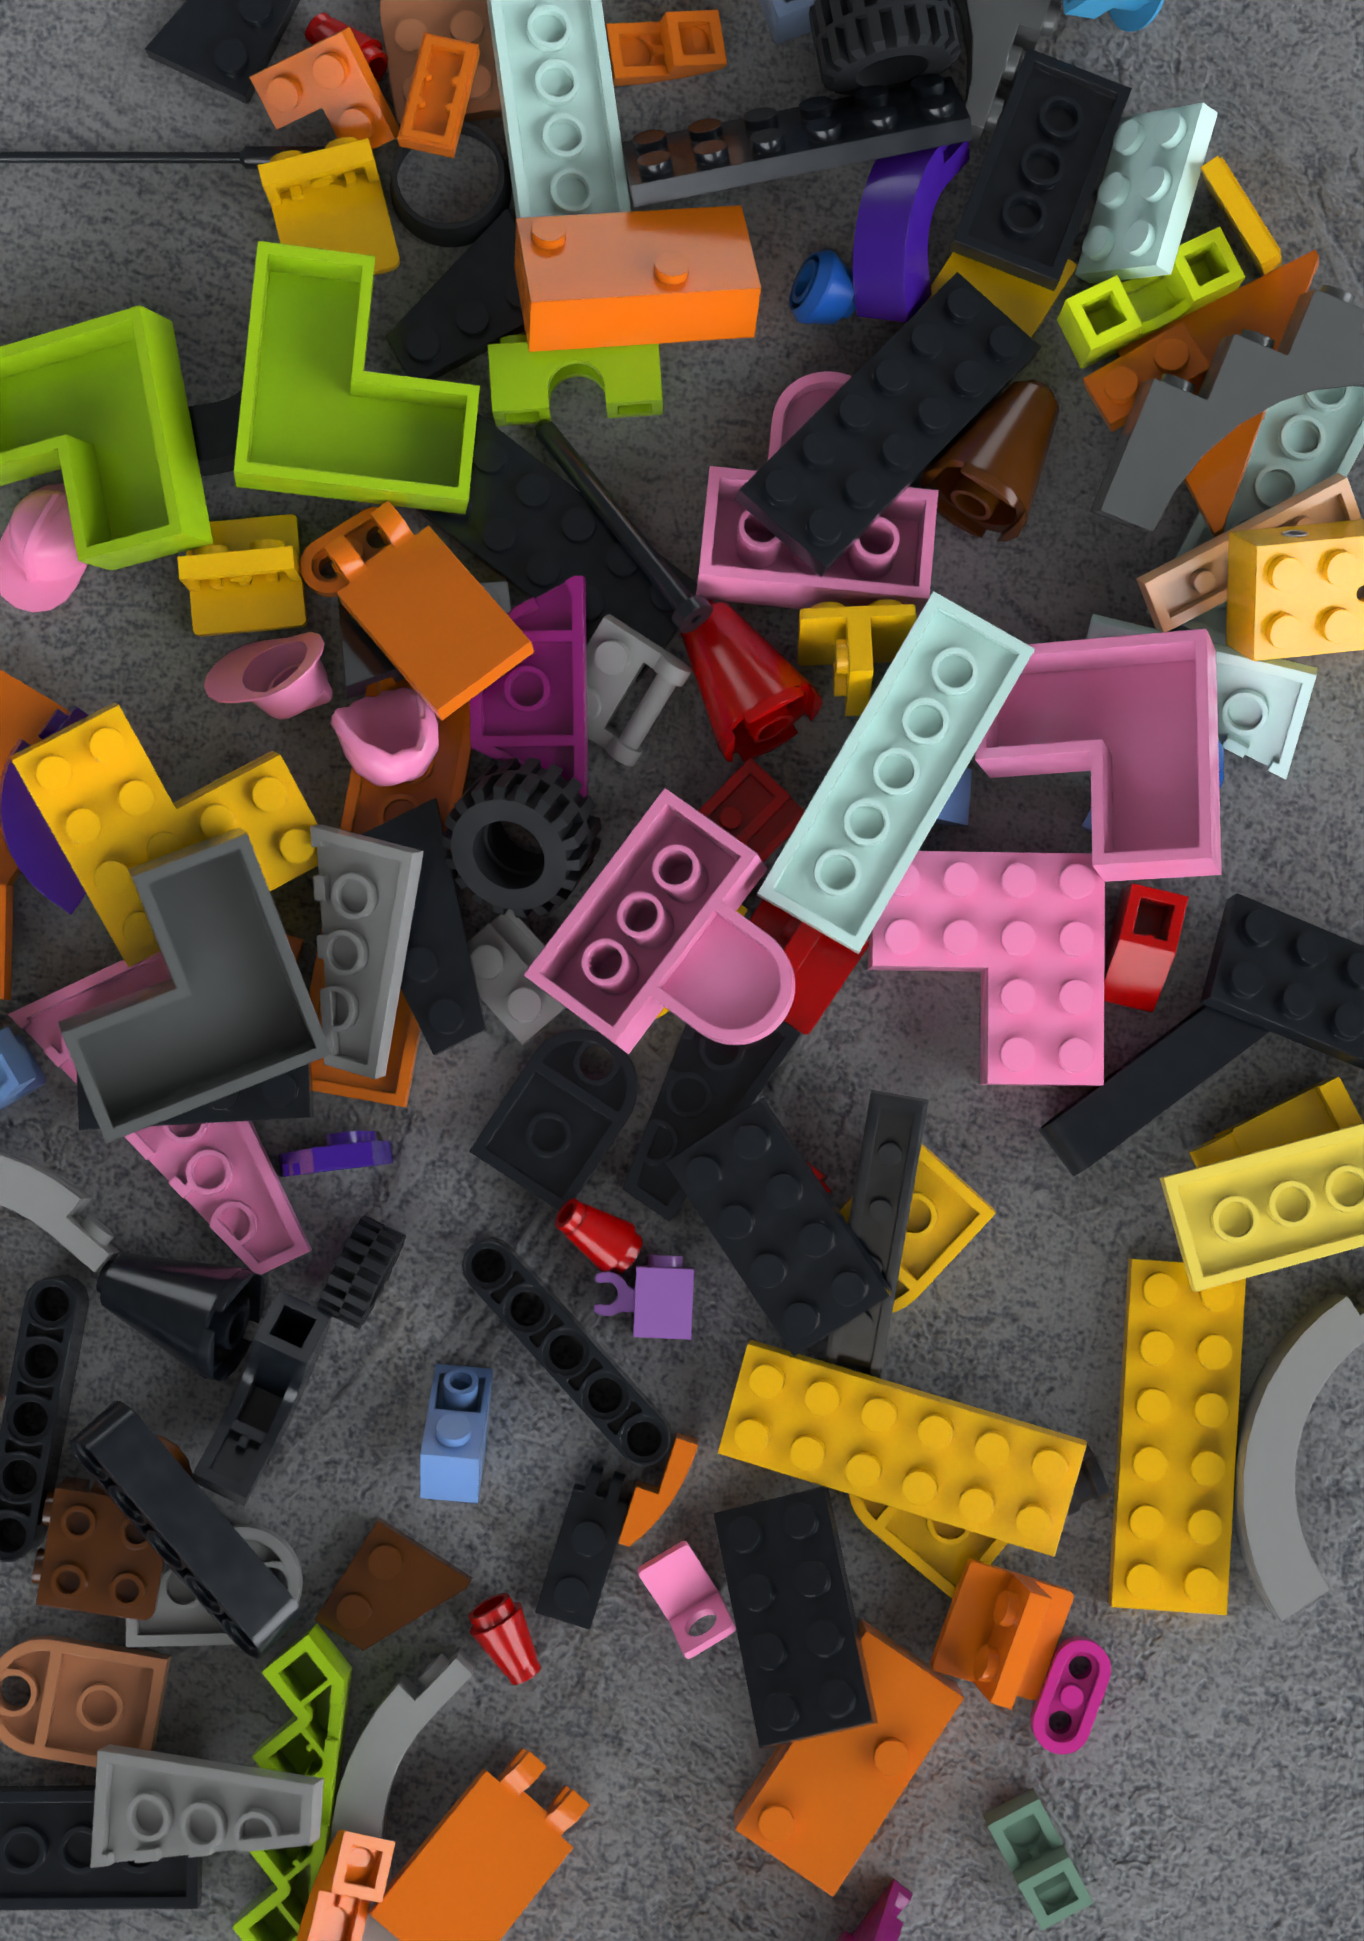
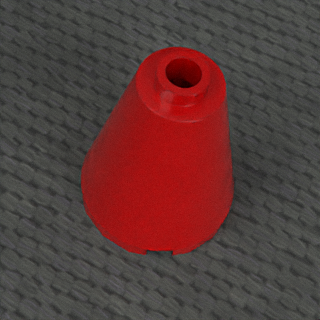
M707 600L713 607L710 617L694 631L689 633L680 632L718 749L727 762L733 761V754L738 753L744 762L750 757L755 759L769 753L798 734L793 724L804 714L812 721L817 716L823 702L817 689L728 603H714L712 600Z

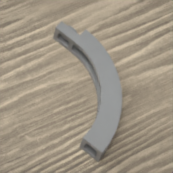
M0 1151L1 1206L11 1209L33 1221L93 1272L101 1271L108 1261H114L121 1251L110 1243L115 1237L114 1234L93 1216L87 1215L84 1220L78 1216L93 1197L70 1180L43 1165Z
M1364 1289L1356 1295V1299L1359 1302L1356 1306L1352 1304L1348 1296L1332 1293L1312 1308L1288 1331L1270 1354L1256 1378L1239 1423L1233 1500L1235 1528L1241 1552L1254 1586L1268 1611L1280 1621L1285 1620L1331 1590L1314 1563L1303 1536L1295 1495V1467L1304 1423L1314 1400L1337 1366L1364 1342Z
M462 1648L450 1659L443 1653L438 1655L418 1677V1680L424 1685L421 1689L403 1674L384 1696L367 1722L347 1763L337 1794L332 1821L331 1843L338 1830L388 1840L389 1801L393 1782L404 1754L422 1728L467 1682L475 1671L477 1663ZM391 1865L389 1869L386 1887L394 1879ZM370 1901L369 1908L372 1906L374 1901ZM368 1913L362 1941H399Z

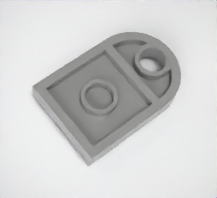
M231 1524L268 1568H277L285 1574L288 1581L287 1591L299 1604L303 1588L302 1569L299 1559L290 1544L279 1534L266 1527L254 1524ZM165 1561L157 1608L154 1615L145 1621L126 1618V1647L236 1645Z

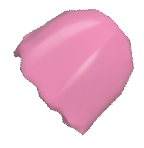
M408 687L382 691L379 696L365 697L354 701L349 707L337 708L330 722L338 736L344 755L355 772L376 786H394L420 778L426 772L439 747L438 722L433 710L416 690Z

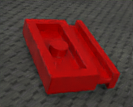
M751 757L698 810V812L756 852L763 863L792 835L806 811Z

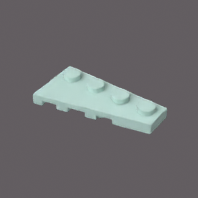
M1093 614L1086 639L1163 632L1158 629ZM1213 643L1216 649L1218 740L1222 743L1223 748L1242 758L1244 755L1249 756L1268 766V771L1286 780L1318 668L1283 659L1252 661L1229 646Z

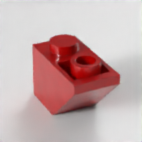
M1134 883L1121 889L1104 962V1002L1153 1013L1176 955L1189 896Z

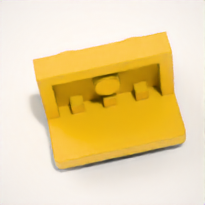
M294 514L210 522L213 544L186 551V556L177 557L179 580L190 591L193 632L198 637L306 626L307 613L304 580L300 571L301 547L299 524Z
M892 599L874 601L868 606L844 607L838 602H821L813 605L811 608H803L799 611L797 664L800 666L833 665L834 697L844 696L845 716H861L870 701L874 671L873 663H885L894 660L916 622V605L902 604Z

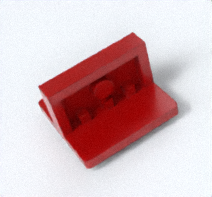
M763 899L749 921L770 935L788 956L795 976V994L792 1006L784 1022L801 1034L808 1035L869 947V942L866 940L859 954Z

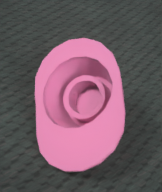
M64 483L45 485L24 497L14 508L9 524L0 539L1 596L15 608L32 613L50 611L66 602L77 588L88 564L78 561Z
M308 632L288 638L258 641L228 653L215 663L206 676L204 688L208 697L218 703L251 701L267 715L279 720L291 718L305 710L329 703L333 697V691L328 682L325 667L320 659L325 645L322 636L314 632Z

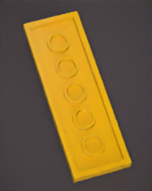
M1128 1258L1108 1604L1111 1607L1227 1615L1246 1278L1194 1292L1191 1291L1183 1262Z
M750 1340L744 1354L718 1454L1055 1557L1087 1446V1440L801 1354L793 1356L790 1351Z

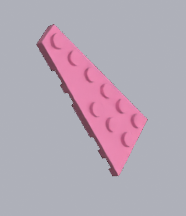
M160 951L128 968L123 959L8 1015L44 1050L43 1052L54 1064L60 1067L77 1084V1071L61 1034L58 1022L72 1017L74 1014H80L171 978ZM252 1121L150 1126L124 1136L146 1160H149L169 1181L168 1183L199 1212L210 1224V1228L252 1272L263 1275L312 1251Z

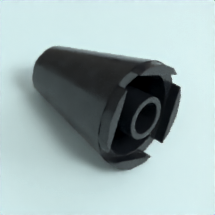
M128 1253L119 1255L114 1261H108L101 1269L96 1283V1290L100 1293L101 1305L201 1377L214 1379L219 1382L224 1381L237 1369L248 1352L252 1341L244 1339L243 1335L249 1320L260 1323L266 1296L265 1279L248 1268Z

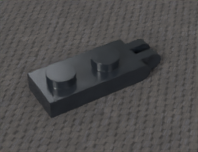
M595 1464L592 1465L586 1486L578 1483L574 1484L535 1613L589 1630L591 1629L630 1501L629 1499L619 1497L626 1475L624 1473L614 1471L608 1493L597 1490L604 1467Z

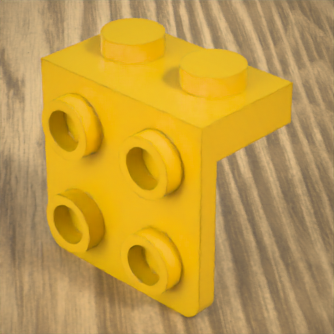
M342 137L327 143L325 149L305 154L296 150L285 151L274 155L270 162L257 165L263 189L272 208L280 244L375 256L374 276L391 272L398 268L400 257L369 138L358 140L354 137Z

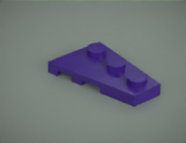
M359 1130L326 1134L327 1146L278 1154L280 1177L393 1164L391 1141H376L375 1131Z

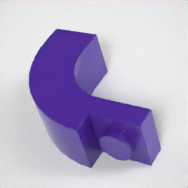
M968 141L876 159L863 191L854 235L853 286L857 317L908 322L932 295L928 264V238L931 219L941 192L970 160Z
M73 705L66 714L57 708L39 732L38 737L43 740L89 715ZM19 738L5 763L0 780V826L3 838L14 862L28 881L51 902L71 915L87 893L10 756L31 746Z

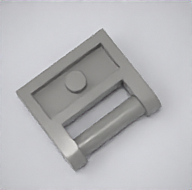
M611 614L603 617L587 644L588 738L603 747L618 762L632 767L635 766L643 752V749L640 747L641 743L675 687H682L692 670L686 663ZM646 664L653 668L657 675L621 733L610 726L609 723Z

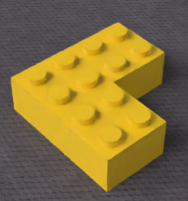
M114 702L10 756L128 968L160 951L129 874V868L238 827L248 834L269 892L318 866L317 847H311L310 826L318 824L281 754L274 751L260 756L173 803L122 709Z

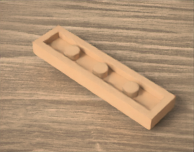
M1336 473L1136 578L1155 628L1161 632H1168L1227 601L1229 532L1362 519L1348 478Z

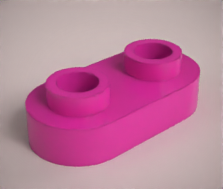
M1073 1636L1057 1645L1041 1690L1031 1710L1030 1726L1034 1736L1043 1748L1055 1754L1073 1753L1086 1743L1111 1677V1663L1108 1655L1097 1642L1088 1637ZM1076 1656H1085L1089 1662L1087 1670L1079 1675L1070 1673V1661ZM1056 1711H1065L1069 1716L1067 1725L1061 1729H1053L1049 1726V1718Z

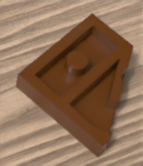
M379 1518L315 1620L364 1651L465 1590L473 1577Z

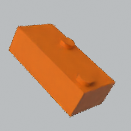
M742 205L516 218L514 269L529 352L755 337L761 284Z
M863 1619L858 1624V1630L878 1723L777 1746L733 1812L734 1826L737 1832L832 1897H834L964 1700V1696L957 1683L942 1673L936 1672L929 1664Z

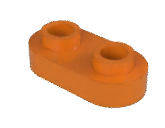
M370 507L360 511L306 547L301 556L300 571L304 581L313 592L323 597L334 598L338 597L337 592L348 585L339 575L328 579L321 574L322 567L327 562L333 561L325 552L324 546L339 535L343 534L364 563L387 547L385 545L382 548H373L369 545L370 536L380 529L370 516V513L378 507Z

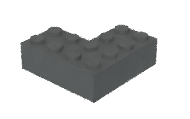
M238 827L128 869L171 979L58 1022L61 1034L106 1143L331 1055L248 834L243 829Z

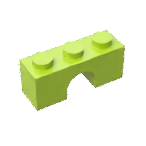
M509 335L501 338L500 344H488L492 413L496 427L538 424L542 420L552 422V394L561 382L572 377L591 379L601 387L606 398L607 419L663 415L659 344L529 352L526 335Z

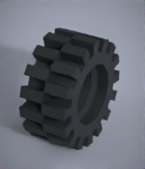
M366 1215L362 1216L354 1227L350 1238L348 1237L344 1244L343 1251L338 1256L333 1271L328 1276L327 1284L322 1290L317 1307L332 1314V1317L360 1329L367 1320L369 1313L373 1310L377 1298L380 1297L384 1289L383 1287L392 1273V1268L398 1260L406 1235Z

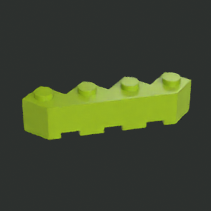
M318 1623L314 1624L272 1658L261 1672L294 1713V1716L263 1740L252 1755V1758L262 1769L324 1778L320 1838L311 1845L249 1851L273 1883L246 1904L235 1920L232 1928L242 1941L297 1940L313 1884L331 1845L332 1821L340 1785L353 1667Z

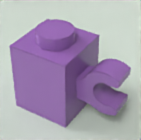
M649 1254L648 1265L637 1264L635 1288L629 1286L626 1280L615 1272L606 1271L596 1274L595 1282L612 1283L617 1288L618 1297L611 1304H594L595 1313L611 1316L620 1312H634L633 1337L691 1340L694 1267L683 1266V1256Z

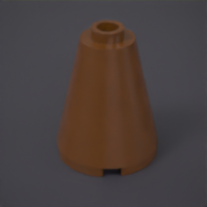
M1036 380L1013 382L926 469L920 483L921 487L925 489L929 485L931 490H938L937 512L951 524L982 538L986 530L999 532L1001 535L997 541L1002 542L1010 541L1019 536L1028 520L1060 411L1059 405L1054 399V393L1048 386Z

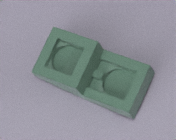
M1034 1788L982 1814L1042 1930L1093 1904Z

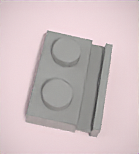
M508 909L504 915L500 914L467 942L480 998L523 1046L566 1009L565 1006L524 976L545 946L519 917H515L513 910Z

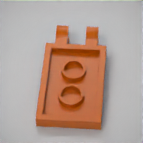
M386 501L372 511L370 516L380 528L377 532L387 547L364 563L354 547L341 534L324 546V550L334 562L331 564L334 571L348 584L337 592L341 604L442 721L534 653V649L528 637L428 525L414 535L395 507L389 501Z
M521 1747L497 1779L485 1769L481 1770L385 1888L382 1903L374 1902L369 1908L368 1913L399 1941H500L574 1848L561 1835L578 1821L590 1804L573 1789L564 1785L551 1801L548 1808L544 1810L524 1791L534 1783L547 1766L529 1750L526 1751Z

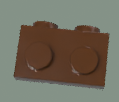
M67 1476L55 1488V1491H48L44 1503L42 1525L49 1526L45 1549L39 1548L33 1567L32 1583L39 1584L36 1605L141 1621L150 1619L157 1608L164 1560L106 1493L89 1491V1479Z

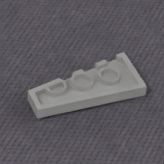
M322 824L310 826L311 847H317L319 875L313 876L314 900H320L322 934L317 935L318 958H323L325 972V988L320 990L322 1030L331 1051V1055L324 1057V1064L377 1079L386 1076L424 851Z
M109 1744L97 1751L91 1868L110 1866L115 1862L135 1860V1863L158 1861L163 1857L188 1855L191 1858L210 1856L215 1852L229 1850L248 1852L311 1845L320 1838L324 1778Z

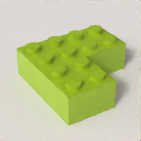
M258 241L234 464L236 487L373 504H383L389 501L393 506L466 514L470 492L480 386L365 371L375 256Z
M141 305L0 347V486L62 469L79 562L113 571L213 544L173 322Z

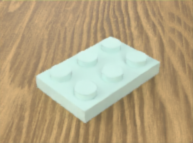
M1197 103L1121 117L1113 138V146L1105 174L1098 189V197L1088 232L1082 244V252L1075 273L1076 276L1089 284L1101 283L1118 275L1120 280L1171 275L1201 173L1200 167L1203 166L1218 113L1205 103Z

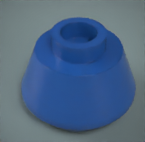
M824 249L813 252L799 269L789 298V307L795 319L802 324L834 325L842 317L845 319L849 318L855 311L853 271L835 251Z

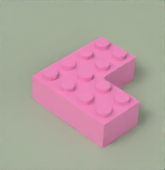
M1207 629L1027 644L1035 650L975 752V760L989 778L1091 771L1092 866L1104 882L1222 875L1216 649Z
M918 851L868 937V970L981 972L980 1085L1083 1087L1104 1085L1105 882L1092 866V853Z

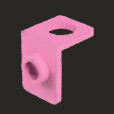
M687 1541L679 1542L638 1567L639 1577L668 1619L679 1647L687 1659H691L735 1632L736 1626L719 1590ZM707 1615L716 1616V1622L709 1631L699 1636L689 1635L691 1626L698 1619Z

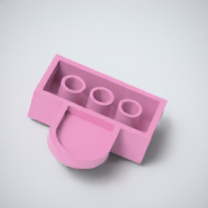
M823 371L805 375L790 384L779 397L773 411L767 461L852 376L839 372ZM716 466L709 467L696 595H703L708 600L792 609L811 608L813 605L821 602H838L844 607L868 606L877 600L892 599L902 604L916 605L917 618L919 617L930 598L938 490L908 487L820 577L735 500L739 489L757 471Z
M664 788L524 974L525 977L627 1054L632 1051L664 1007L708 1039L727 1045H743L758 1041L772 1033L787 1016L795 994L794 971L786 953L770 935L737 912V909L767 871L763 861L756 852L666 788Z

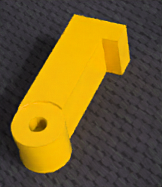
M1329 1077L1215 1134L1214 1138L1189 1151V1154L1197 1168L1363 1123L1340 1077Z

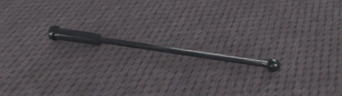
M245 146L240 152L0 151V163H241L245 169H258L257 165L270 162V159L278 153L296 150L305 154L325 149V146Z

